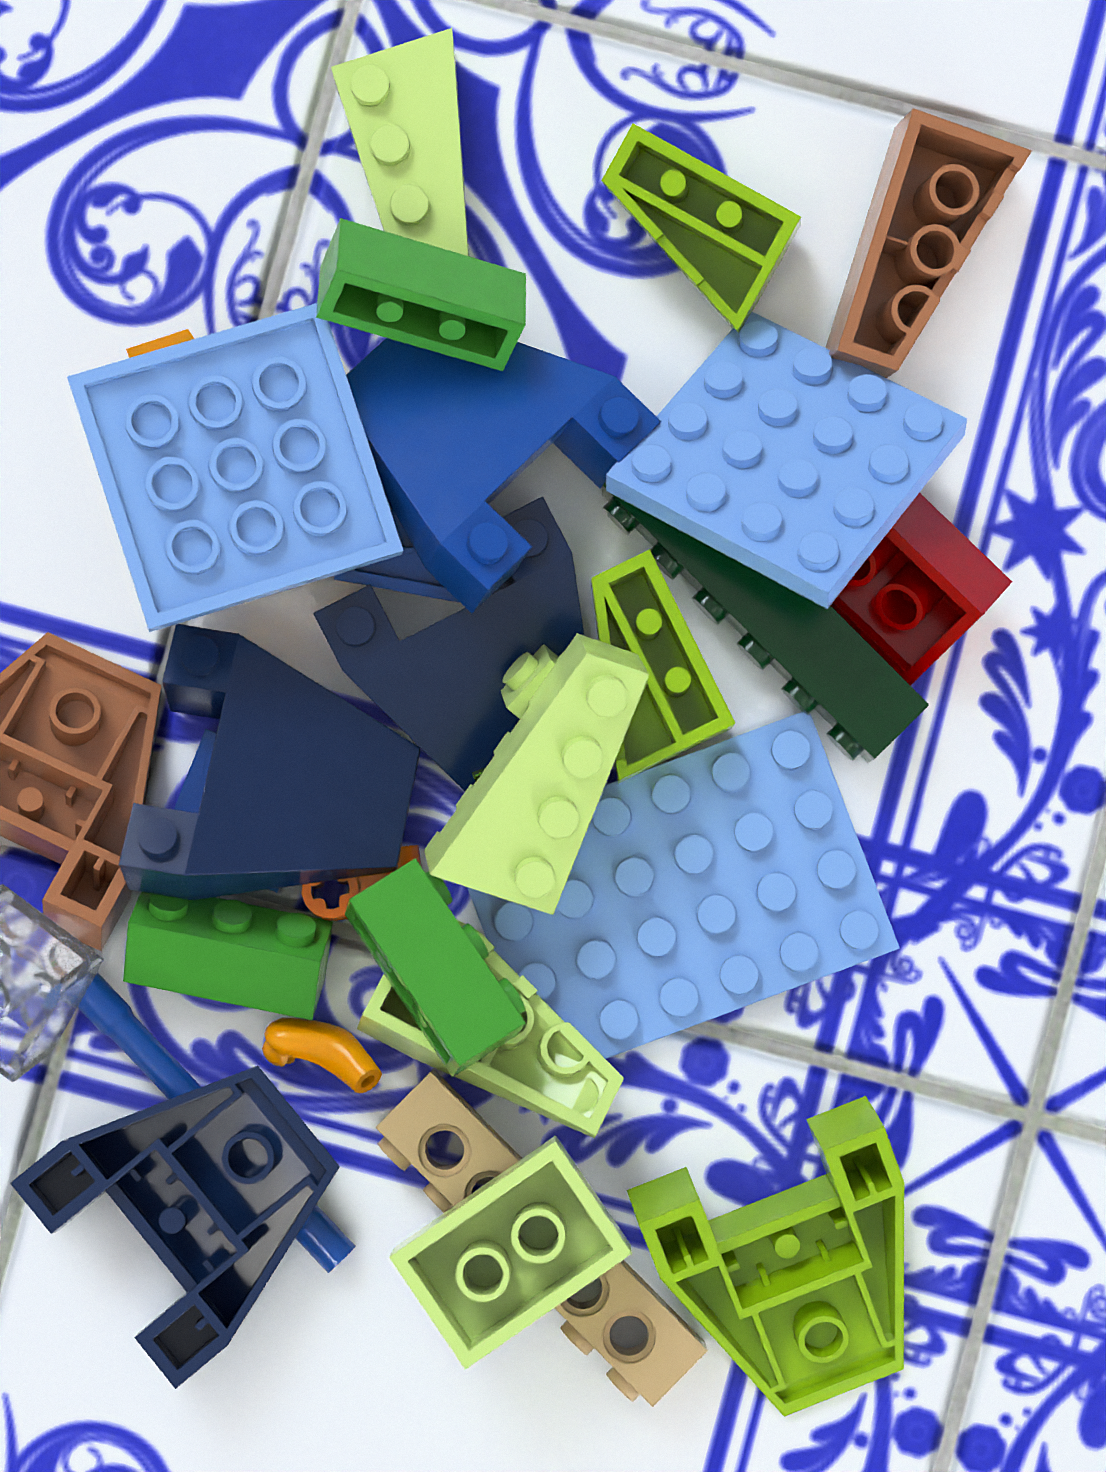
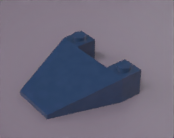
M543 496L502 516L532 548L516 572L510 577L512 584L493 593L473 614L466 608H463L400 641L371 584L313 613L341 670L464 792L470 784H475L495 756L494 750L507 731L511 733L520 720L506 708L501 694V690L506 685L503 682V677L510 666L526 652L533 656L543 644L559 657L577 633L584 635L573 554Z
M176 624L162 680L170 711L220 720L199 813L133 803L119 861V867L128 889L187 900H198L394 872L397 870L420 756V747L241 634Z
M255 1066L62 1140L10 1184L50 1234L61 1230L103 1194L107 1193L186 1291L183 1296L140 1330L134 1337L171 1385L177 1389L228 1346L340 1166L260 1067Z

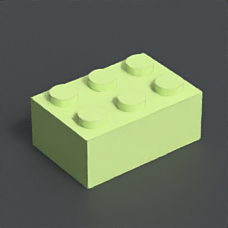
M555 1135L394 1247L389 1258L466 1370L630 1256L632 1250L631 1244Z

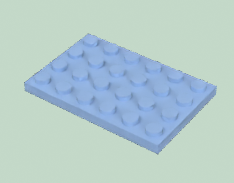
M803 711L647 769L619 784L618 781L605 785L553 915L468 888L485 937L495 947L494 951L520 977L523 975L538 990L536 993L565 1023L569 1022L605 1059L900 949L811 714L806 715Z

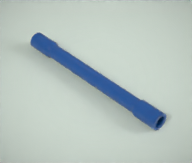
M94 967L83 973L65 991L66 996L104 1035L109 1036L168 1099L201 1087L134 1016L127 1002ZM317 1205L295 1238L327 1273L331 1272L356 1247Z

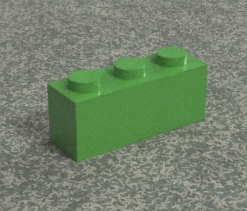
M340 218L320 266L316 318L503 371L526 325V273Z
M415 858L349 899L345 916L450 1075L454 1077L517 1036L526 1023L520 1015L525 1011V1006L514 986L506 978L497 981L485 963L484 959L489 956V953L478 932L469 923L461 927L447 906L452 903V897L443 880L430 875L429 871L425 873Z
M140 892L128 921L123 982L313 1021L325 982L333 921L309 917L302 913H290L250 905L233 899L226 900L212 897L187 900Z

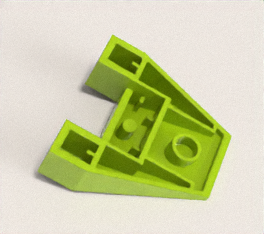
M866 1096L806 1119L826 1174L711 1220L707 1219L687 1167L627 1190L636 1219L660 1279L784 1417L904 1369V1180L885 1127Z

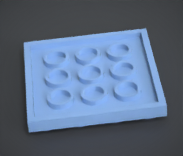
M317 303L67 376L149 633L402 555L403 547L329 322L316 318Z
M751 312L740 332L738 333L733 328L657 415L661 423L619 463L616 462L606 474V491L813 602L828 608L965 436L967 418L861 365L831 358L829 349Z

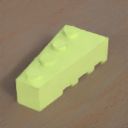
M452 28L332 66L331 70L383 231L469 256L456 58Z
M578 633L528 702L530 706L511 733L507 731L494 750L495 756L475 784L469 785L457 802L456 811L441 832L437 831L424 849L430 875L551 915L554 914L649 676L638 654Z

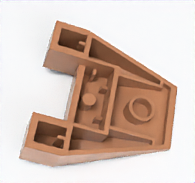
M47 632L0 673V836L61 864L42 899L44 925L102 952L131 898L132 890H129L119 867V861L133 803L145 805L162 685Z

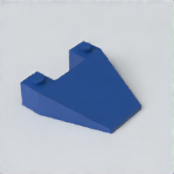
M386 338L346 374L384 492L425 569L472 614L516 572L532 548L489 504L552 443L601 489L602 485L606 482V474L615 463H619L661 423V420L615 376L520 342L516 343L504 370L500 371Z

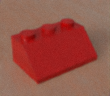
M919 492L831 603V606L911 686L984 615L1013 581Z

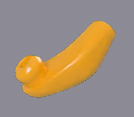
M283 1017L272 1021L265 1029L264 1035L266 1040L262 1047L263 1055L268 1062L275 1066L283 1067L285 1064L293 1063L295 1058L303 1059L326 1069L359 1094L375 1087L382 1076V1071L360 1042L344 1028L316 1020Z

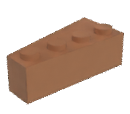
M914 108L894 127L825 347L830 350L829 355L831 358L861 365L885 378L899 370L940 303V298L954 275L961 269L971 252V247L987 221L992 218L1004 198V193L1017 172L1025 164L1032 150Z

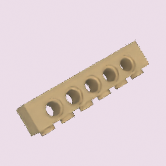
M434 1068L375 1127L384 1136L377 1143L380 1149L403 1171L412 1164L430 1182L423 1191L443 1213L472 1194L473 1187L479 1180L485 1177H496L522 1159ZM438 1131H451L462 1140L464 1154L458 1162L452 1165H442L431 1158L428 1152V1140L430 1136ZM622 1260L598 1277L602 1285L595 1298L587 1302H578L569 1297L556 1306L555 1309L567 1320L560 1327L565 1336L585 1355H588L595 1349L612 1366L606 1373V1376L616 1388L632 1402L641 1395L653 1407L705 1355L708 1349L705 1341L625 1260ZM626 1316L640 1319L647 1327L644 1340L639 1345L631 1348L617 1345L610 1336L612 1325L618 1319Z

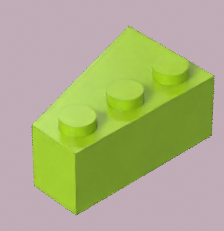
M632 123L601 181L612 196L728 324L739 333L751 312L754 311L801 226V216Z
M650 549L591 577L598 641L638 654L649 673L615 759L617 781L619 784L732 729L736 723Z

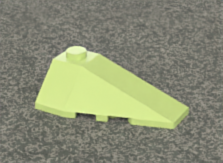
M457 920L461 927L465 925L461 921ZM476 930L489 953V956L484 961L497 981L506 978L520 995L525 1006V1011L520 1015L526 1023L517 1036L454 1077L594 1138L624 1077L569 1022L565 1023L536 993L538 990L523 975L520 977L494 951L495 947L486 937ZM383 974L361 1016L357 1030L415 1060L450 1075Z

